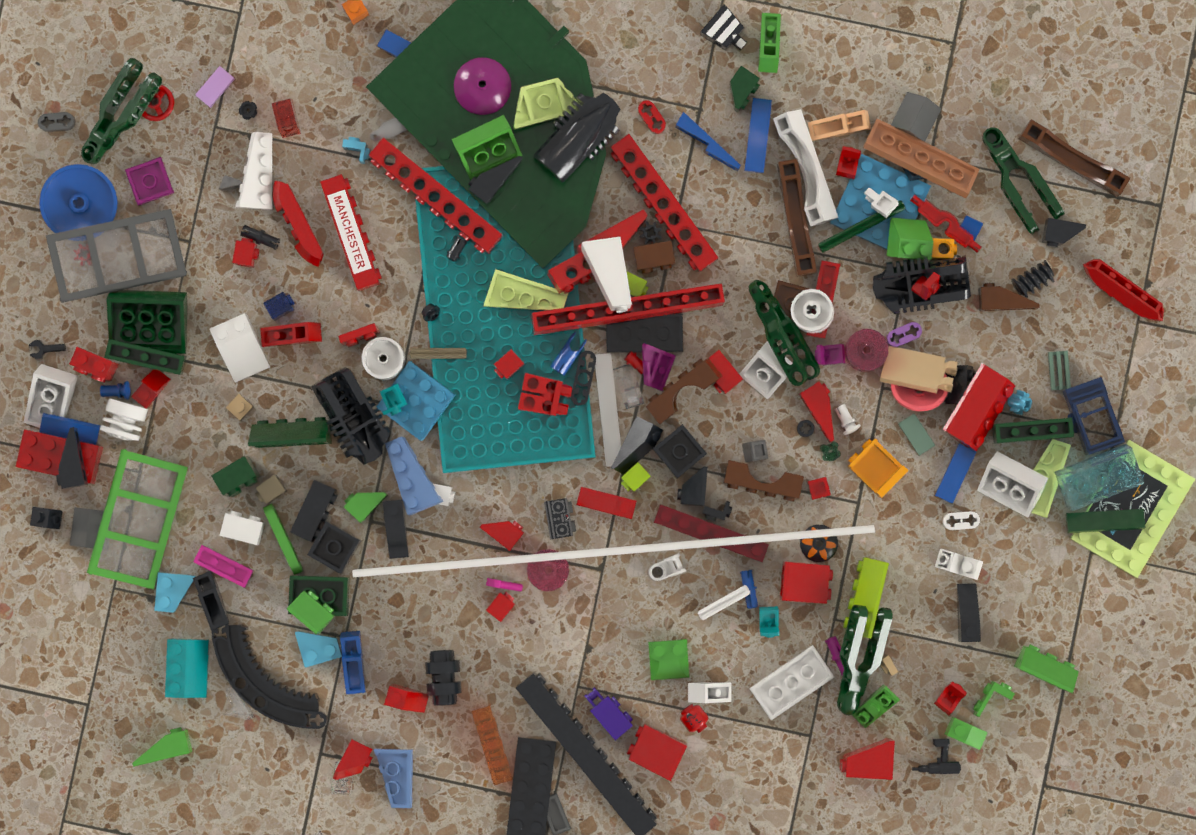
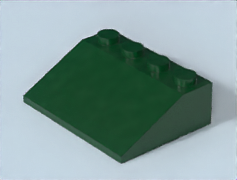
M119 290L108 294L106 302L109 339L175 354H186L187 292Z
M315 417L314 421H307V418H296L295 422H288V419H278L276 423L269 424L268 420H260L251 427L248 446L253 448L332 444V434L329 429L331 424L327 425L326 421L328 420H326V417Z

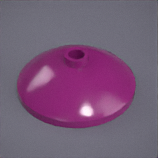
M475 58L466 62L458 70L454 79V93L459 104L468 112L476 115H489L499 111L508 101L511 93V80L508 72L499 62L490 58ZM481 81L486 83V86L483 88L479 86Z

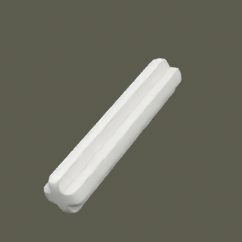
M746 585L738 588L699 610L698 615L702 620L707 619L750 594L749 588Z

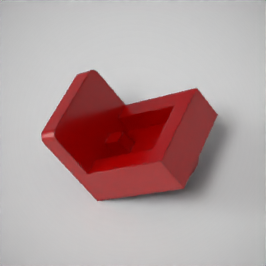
M842 147L836 171L837 176L855 179L861 150L853 147Z
M933 272L928 279L925 276H921L912 286L911 290L927 300L931 294H935L939 289L940 275Z
M952 681L943 689L934 704L949 716L961 699L966 696L967 692L963 690L961 685Z

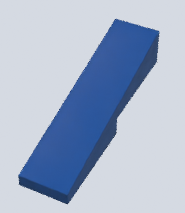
M682 113L675 128L707 145L705 154L738 172L741 165L687 114Z

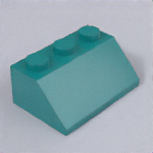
M167 639L165 697L207 698L209 640Z

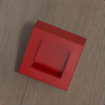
M826 477L807 481L812 500L831 495Z

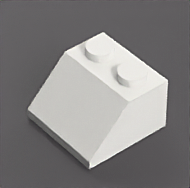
M768 341L739 373L746 382L766 399H769L787 378ZM785 357L787 364L792 365V362Z

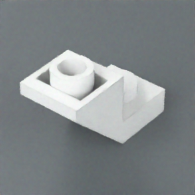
M940 549L935 567L978 580L983 562Z

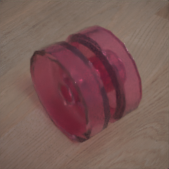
M862 329L855 332L845 345L847 363L853 369L860 372H871L879 368L888 356V343L885 337L873 329ZM866 346L868 347V350H870V353L868 354L864 353L863 349Z
M546 549L540 550L535 554L554 553L558 551ZM566 559L528 562L527 576L531 584L539 590L555 591L562 587L568 579L569 563ZM547 566L552 568L550 574L545 573Z

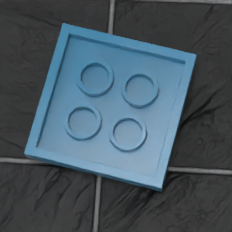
M409 361L391 385L393 386L398 383L407 405L401 407L402 411L393 416L390 413L386 415L417 439L423 441L456 394L415 363ZM381 399L376 407L383 412L387 410L383 399Z

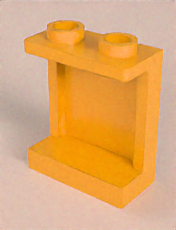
M876 438L872 441L868 439L861 446L863 450L859 454L855 452L848 459L850 464L847 467L879 498H882L909 470L904 465H901Z

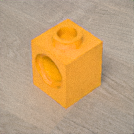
M932 238L933 250L931 260L953 259L954 255H957V244H954V239ZM943 244L948 248L947 254L939 252V245Z

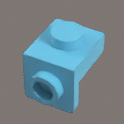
M349 137L348 140L343 139V149L361 152L359 162L365 164V159L368 160L370 148H367V143L360 142V139L355 137Z

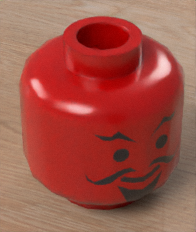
M690 704L681 711L680 721L689 732L697 731L700 733L707 727L706 722L709 717L700 705Z

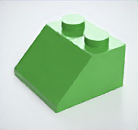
M890 219L887 256L909 259L921 258L922 260H924V257H928V260L932 259L933 239L925 220Z
M305 590L288 606L287 610L311 631L319 634L334 618L335 615L332 613L334 609L327 603L322 605L318 601L319 597L313 591L307 592Z

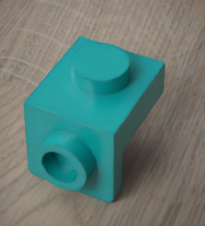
M398 383L380 391L387 410L382 412L383 415L390 413L393 416L402 411L401 407L407 405Z
M778 606L759 607L760 636L772 638L780 635Z

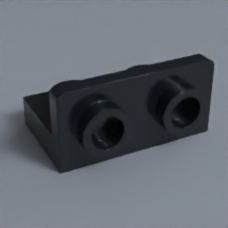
M957 365L956 376L945 373L947 377L954 378L952 392H948L945 404L959 403L976 374L973 366Z

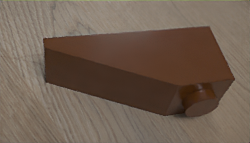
M985 283L983 287L978 289L979 311L1040 308L1039 303L1001 286H995V283Z

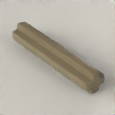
M466 348L410 349L411 359H465L467 357Z

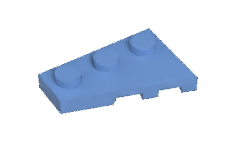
M374 749L375 756H377L380 765V772L384 778L391 808H412L413 749Z

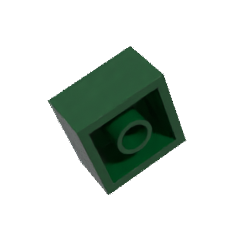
M248 456L241 457L211 475L221 494L229 497L240 494L242 492L241 488L244 486L251 487L258 483L257 479L261 477Z

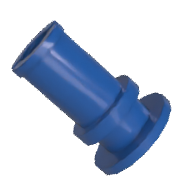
M125 381L124 385L122 383L117 385H101L100 395L101 397L117 396L118 398H123L124 396L125 400H129L131 395L130 383Z

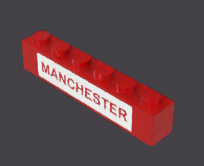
M340 174L320 181L357 290L362 291L380 285L379 279H382L379 268L375 269L373 261H376L373 250L369 251L367 243H370L367 233L362 232L361 225L364 224L361 215L356 214L355 207H357L354 196L350 197L348 189H351L348 178L344 179L343 175Z

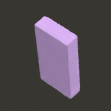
M219 66L195 95L211 108L235 78Z

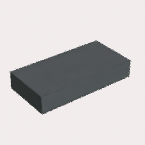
M557 793L550 795L547 822L553 835H558L571 829Z

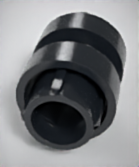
M453 650L430 651V662H425L426 674H432V683L426 684L427 695L432 696L434 706L454 705L457 702V694L462 693L461 681H455V672H460V660H455Z

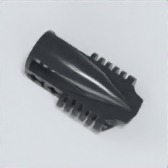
M604 92L596 98L579 93L576 99L580 104L573 100L571 104L575 109L570 105L567 107L571 114L564 110L562 114L566 119L559 115L557 119L562 124L560 125L557 121L552 123L557 129L533 156L547 167L561 183L566 181L586 157L591 161L595 159L591 152L598 156L599 152L595 147L602 151L604 147L600 142L607 146L609 142L605 137L609 140L613 139L609 132L617 135L620 131L615 124L617 121L616 117L621 109L614 99Z
M966 255L961 258L928 262V257H924V263H921V258H917V264H914V259H910V265H907V260H903V266H900V261H896V267L893 266V262H886L887 269L873 276V291L876 299L884 301L888 309L894 314H900V308H903V313H907V307H910V312H914V306H917V311H921L922 305L924 310H928L929 304L931 309H935L934 304L965 300L971 297ZM935 272L940 275L939 284L943 285L939 287L935 294H931L925 300L911 290L912 286L921 276H925L928 279Z
M344 367L310 386L311 391H314L319 403L330 419L326 421L327 425L333 424L329 429L331 431L336 429L337 431L333 436H340L336 440L337 443L342 441L344 443L340 446L341 450L347 448L343 452L346 458L353 456L365 465L375 461L383 454V445L386 443L391 431L388 426L383 428V425L386 423L385 420L379 421L383 416L381 414L376 416L375 413L379 409H372L376 405L375 402H368L372 397L366 398L351 370Z

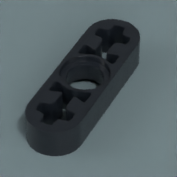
M584 351L579 356L571 393V400L577 406H582L588 401L596 365V356L592 351ZM587 354H590L591 359H593V362L588 364V368H592L591 372L585 369L580 370V366H585V361L582 358L586 357ZM587 373L589 381L586 384L580 383L578 381L579 374ZM576 385L588 387L587 391L583 389L582 395L585 396V400H581V402H577V398H574V395L579 393V388L576 389Z

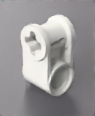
M680 554L670 556L650 566L648 569L650 579L660 581L685 572L686 569L683 568L679 559ZM654 567L661 568V577L655 578L652 575Z

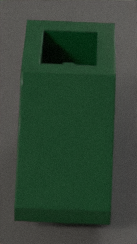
M740 66L729 84L734 111L737 113L740 108L742 110L745 109L749 103L747 99L751 93L755 94L760 87V84H758L760 78L743 66Z

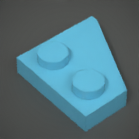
M159 572L154 611L174 613L194 582L193 578L196 576Z
M300 631L295 632L305 668L342 657L337 638Z

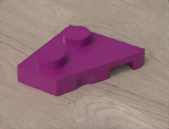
M643 343L644 385L663 391L676 355Z

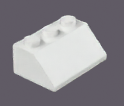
M997 451L989 461L977 491L1028 518L1049 478Z

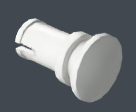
M845 404L834 409L842 422V428L846 430L843 432L844 435L855 432L861 426L860 424H855L856 420L855 418L852 419Z

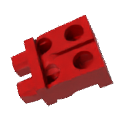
M525 373L522 391L537 393L540 396L521 392L518 410L556 416V414L567 415L569 405L559 403L560 396L571 397L572 387L562 384L563 381Z

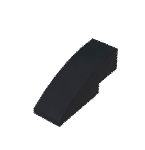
M208 571L194 577L193 581L198 591V597L211 631L229 624L226 608L214 573Z

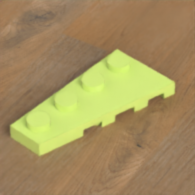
M495 269L484 307L553 310L564 308L569 293L565 294L562 292L559 294L556 288Z

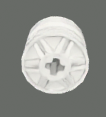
M109 398L106 411L113 414V417L103 418V421L111 424L110 427L101 425L100 430L110 436L123 440L139 441L140 436L134 435L132 432L133 429L142 432V428L136 426L135 422H145L148 409Z

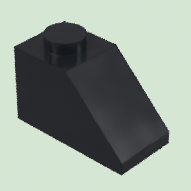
M1048 218L1045 220L1042 243H1047V247L1058 248V245L1061 246L1086 229L1087 224Z

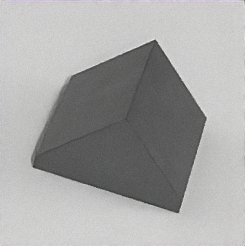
M907 92L891 125L925 142L941 108L925 96Z

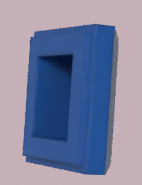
M966 215L960 226L971 233L975 241L983 223Z

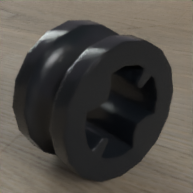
M809 420L799 422L797 425L798 434L802 437L811 436L814 432V424ZM803 423H807V426L810 425L811 427L808 430V434H804V431L801 432L800 430L803 427Z

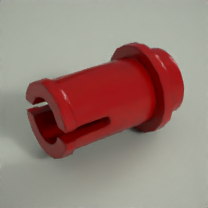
M630 351L624 360L627 365L630 364L642 375L643 361L637 356L636 352Z

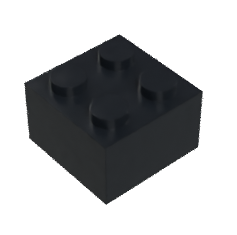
M683 424L652 449L677 479L707 454Z
M326 521L307 555L334 571L343 574L362 540Z

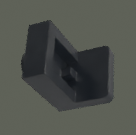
M726 501L723 512L704 506L702 513L706 514V519L716 522L717 518L725 520V517L729 518L732 507L729 506L730 502Z
M32 507L30 526L60 529L63 512L62 510Z

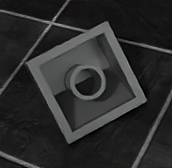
M74 507L70 538L71 546L94 548L104 513L103 510ZM113 512L109 523L108 531H111ZM105 537L102 550L109 549L110 538Z

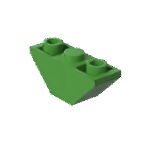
M882 685L858 707L857 712L852 716L866 728L899 702L900 699L887 686Z

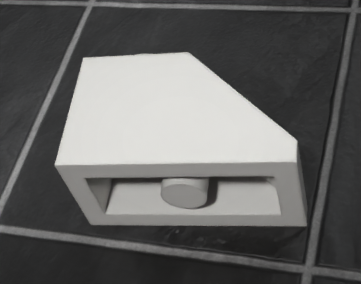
M731 682L688 683V702H731Z

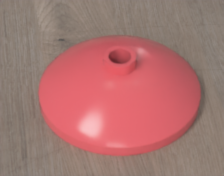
M891 384V391L895 400L903 407L913 411L932 410L942 404L948 394L947 391L938 389L936 394Z

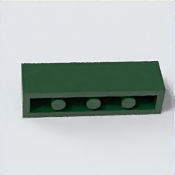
M108 339L104 358L183 375L187 356Z
M1072 418L994 424L992 427L994 444L1074 437Z

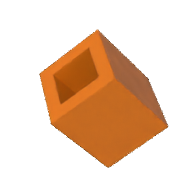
M348 0L341 4L353 25L369 16L361 0Z

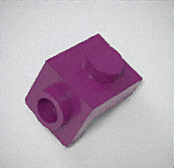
M844 344L816 346L815 360L819 365L826 366L846 363Z

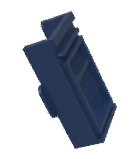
M1102 377L1062 391L1070 411L1067 418H1072L1073 431L1078 433L1085 455H1090L1125 442ZM1101 397L1104 407L1087 413L1083 412L1079 415L1076 405ZM1105 409L1115 438L1091 446L1081 418H1086L1090 414Z

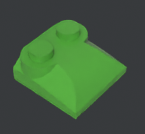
M687 639L648 642L651 680L689 678Z

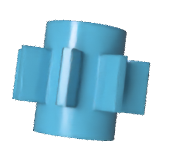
M1017 390L1016 394L1013 393L1008 398V406L1011 407L1010 411L1020 415L1023 414V411H1029L1032 405V400L1029 398L1030 394L1021 390Z

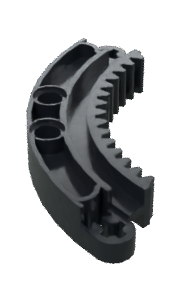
M227 624L222 628V634L226 633V636L219 637L215 635V633L219 634V628L211 631L215 655L224 676L236 693L253 709L272 720L293 727L320 729L327 724V715L319 711L320 698L317 693H314L311 697L309 692L305 693L304 696L302 691L295 694V689L288 692V686L281 688V682L275 685L276 679L269 680L270 674H263L265 668H258L260 662H254L257 656H251L250 654L253 649L247 648L251 642L245 641L249 637V634L244 633V631L248 630V627ZM240 677L246 681L244 688L237 686V679ZM259 696L263 697L266 701L264 707H260L256 703V699ZM308 714H312L310 719L320 715V718H323L324 721L320 725H317V722H310V725H308Z

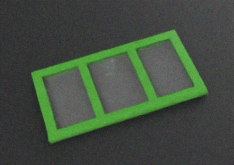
M121 449L89 562L88 574L154 589L188 467Z

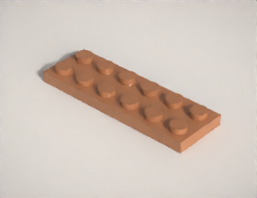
M876 119L863 148L964 198H967L980 170L879 119Z

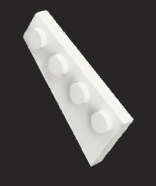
M253 132L247 152V166H244L243 174H245L243 184H240L239 189L241 193L239 201L236 202V207L272 210V133Z

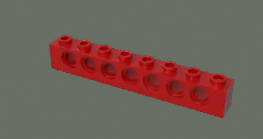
M626 135L612 145L611 157L616 163L618 161L623 166L621 171L627 178L631 177L634 182L632 186L638 194L641 192L644 195L645 199L643 201L649 209L653 208L657 213L654 215L660 225L664 223L667 227L666 233L671 240L675 239L679 245L676 247L682 255L686 254L690 259L688 264L693 271L697 269L700 273L717 261L719 257L631 135ZM626 154H633L635 160L628 163L624 160V156ZM638 169H643L646 172V176L638 178L635 172ZM650 184L657 187V191L653 194L648 193L646 187ZM658 201H667L668 207L660 209L657 205ZM676 215L679 218V223L672 225L668 220L669 217ZM688 231L691 237L688 240H682L680 233ZM698 246L701 248L702 253L695 256L691 253V248Z
M382 138L369 154V157L372 159L370 162L376 168L382 167L385 169L387 177L392 181L397 179L401 182L400 187L407 193L412 191L419 203L422 205L428 204L431 207L430 211L435 216L439 217L441 215L444 217L446 225L451 229L456 227L461 231L459 235L466 241L471 239L475 243L474 247L482 254L484 251L489 254L503 237L497 229L385 138ZM394 157L395 163L388 166L385 164L386 158ZM402 169H409L410 175L403 178L400 176ZM417 181L425 182V187L422 190L415 188ZM432 193L440 194V199L437 202L430 201L429 198ZM447 205H453L455 207V210L452 214H446L444 212V209ZM462 217H468L470 219V222L467 226H461L459 224V220ZM483 229L485 231L484 236L476 238L474 236L475 230Z

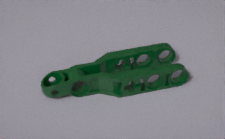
M136 58L127 60L100 102L99 120L81 150V156L86 163L91 165L97 164L105 152L112 148L120 134L137 124L162 84V78L155 72L150 73L144 82L140 83L137 93L132 100L130 99L117 121H114V114L143 70V64Z
M988 128L983 133L982 140L1001 171V190L1028 232L1033 235L1040 229L1032 218L1033 214L1028 212L1021 201L1022 197L1009 179V172L1011 170H1023L1054 219L1065 215L1063 208L1036 166L1020 160L998 128Z
M754 280L748 286L749 293L756 304V312L764 325L766 339L789 381L794 386H800L807 380L816 378L820 374L819 364L815 360L796 323L785 314L768 285L761 280ZM794 334L795 338L790 340L789 336ZM782 340L783 343L778 346L777 342ZM798 349H802L805 352L804 359L798 356ZM786 355H790L793 358L792 365L787 364L785 361ZM807 366L814 368L813 376L807 373ZM795 372L801 373V382L795 379Z
M854 605L851 609L839 655L844 672L840 684L837 707L844 715L850 716L857 712L860 699L865 693L869 676L881 665L893 618L890 608L881 607L878 610L872 638L868 640L864 660L858 666V670H856L855 664L868 617V610L863 605Z

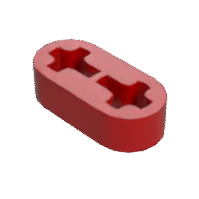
M642 101L638 107L639 115L653 134H661L666 128L664 118L651 101ZM644 105L652 107L650 109L651 117L647 112H642ZM653 118L658 123L660 121L662 122L660 130H658V128L653 129Z

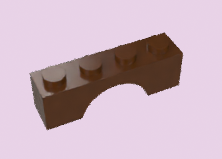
M709 358L704 361L699 359L692 365L694 369L690 372L685 370L678 376L679 380L675 384L672 381L663 388L664 392L661 395L656 393L648 399L650 403L646 408L659 425L678 411L676 400L679 391L683 387L697 386L705 390L722 377Z
M728 460L723 483L727 484V488L738 490L740 486L746 488V492L757 494V490L765 492L764 496L775 498L777 494L784 496L783 500L794 502L795 498L800 499L804 476L784 472L781 478L773 483H761L752 477L748 464Z

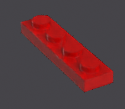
M822 260L816 290L825 293L833 304L841 264ZM815 309L811 310V313L814 315L817 313ZM827 329L819 333H807L806 335L826 339Z

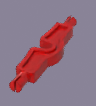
M915 194L911 197L910 201L918 206V212L926 217L935 227H938L944 221L949 222L945 230L946 236L954 239L964 248L969 246L976 253L979 252L982 246L973 240L974 236L960 226L958 219L952 213L940 210L927 199L922 201Z

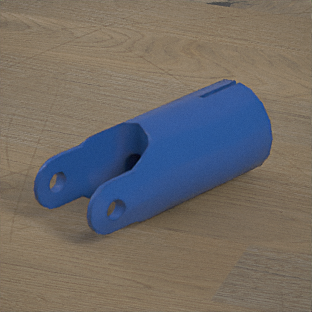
M576 332L569 337L550 366L563 376H565L587 341L585 339L579 349L572 351L570 349V342Z

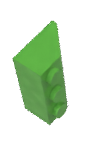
M504 115L451 139L470 180L474 176L478 177L494 167L522 156L512 129Z
M1033 645L1022 647L1015 662V668L1064 691L1073 693L1079 671L1074 669L1075 665L1064 661L1062 664L1056 661L1058 657L1047 653L1045 656L1039 653L1040 649Z

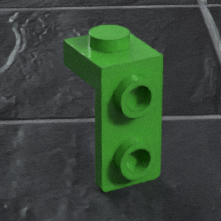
M994 681L991 684L987 683L982 692L984 693L982 700H978L974 705V715L980 717L994 691L1012 700L1015 695L1011 691L1012 687L1003 682L1001 685Z

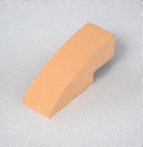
M866 110L808 122L812 141L871 130L869 115Z

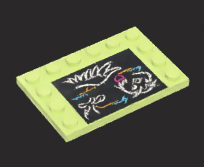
M1127 440L1086 512L1144 509L1146 528L1073 533L1070 539L1138 578L1195 478L1131 440Z

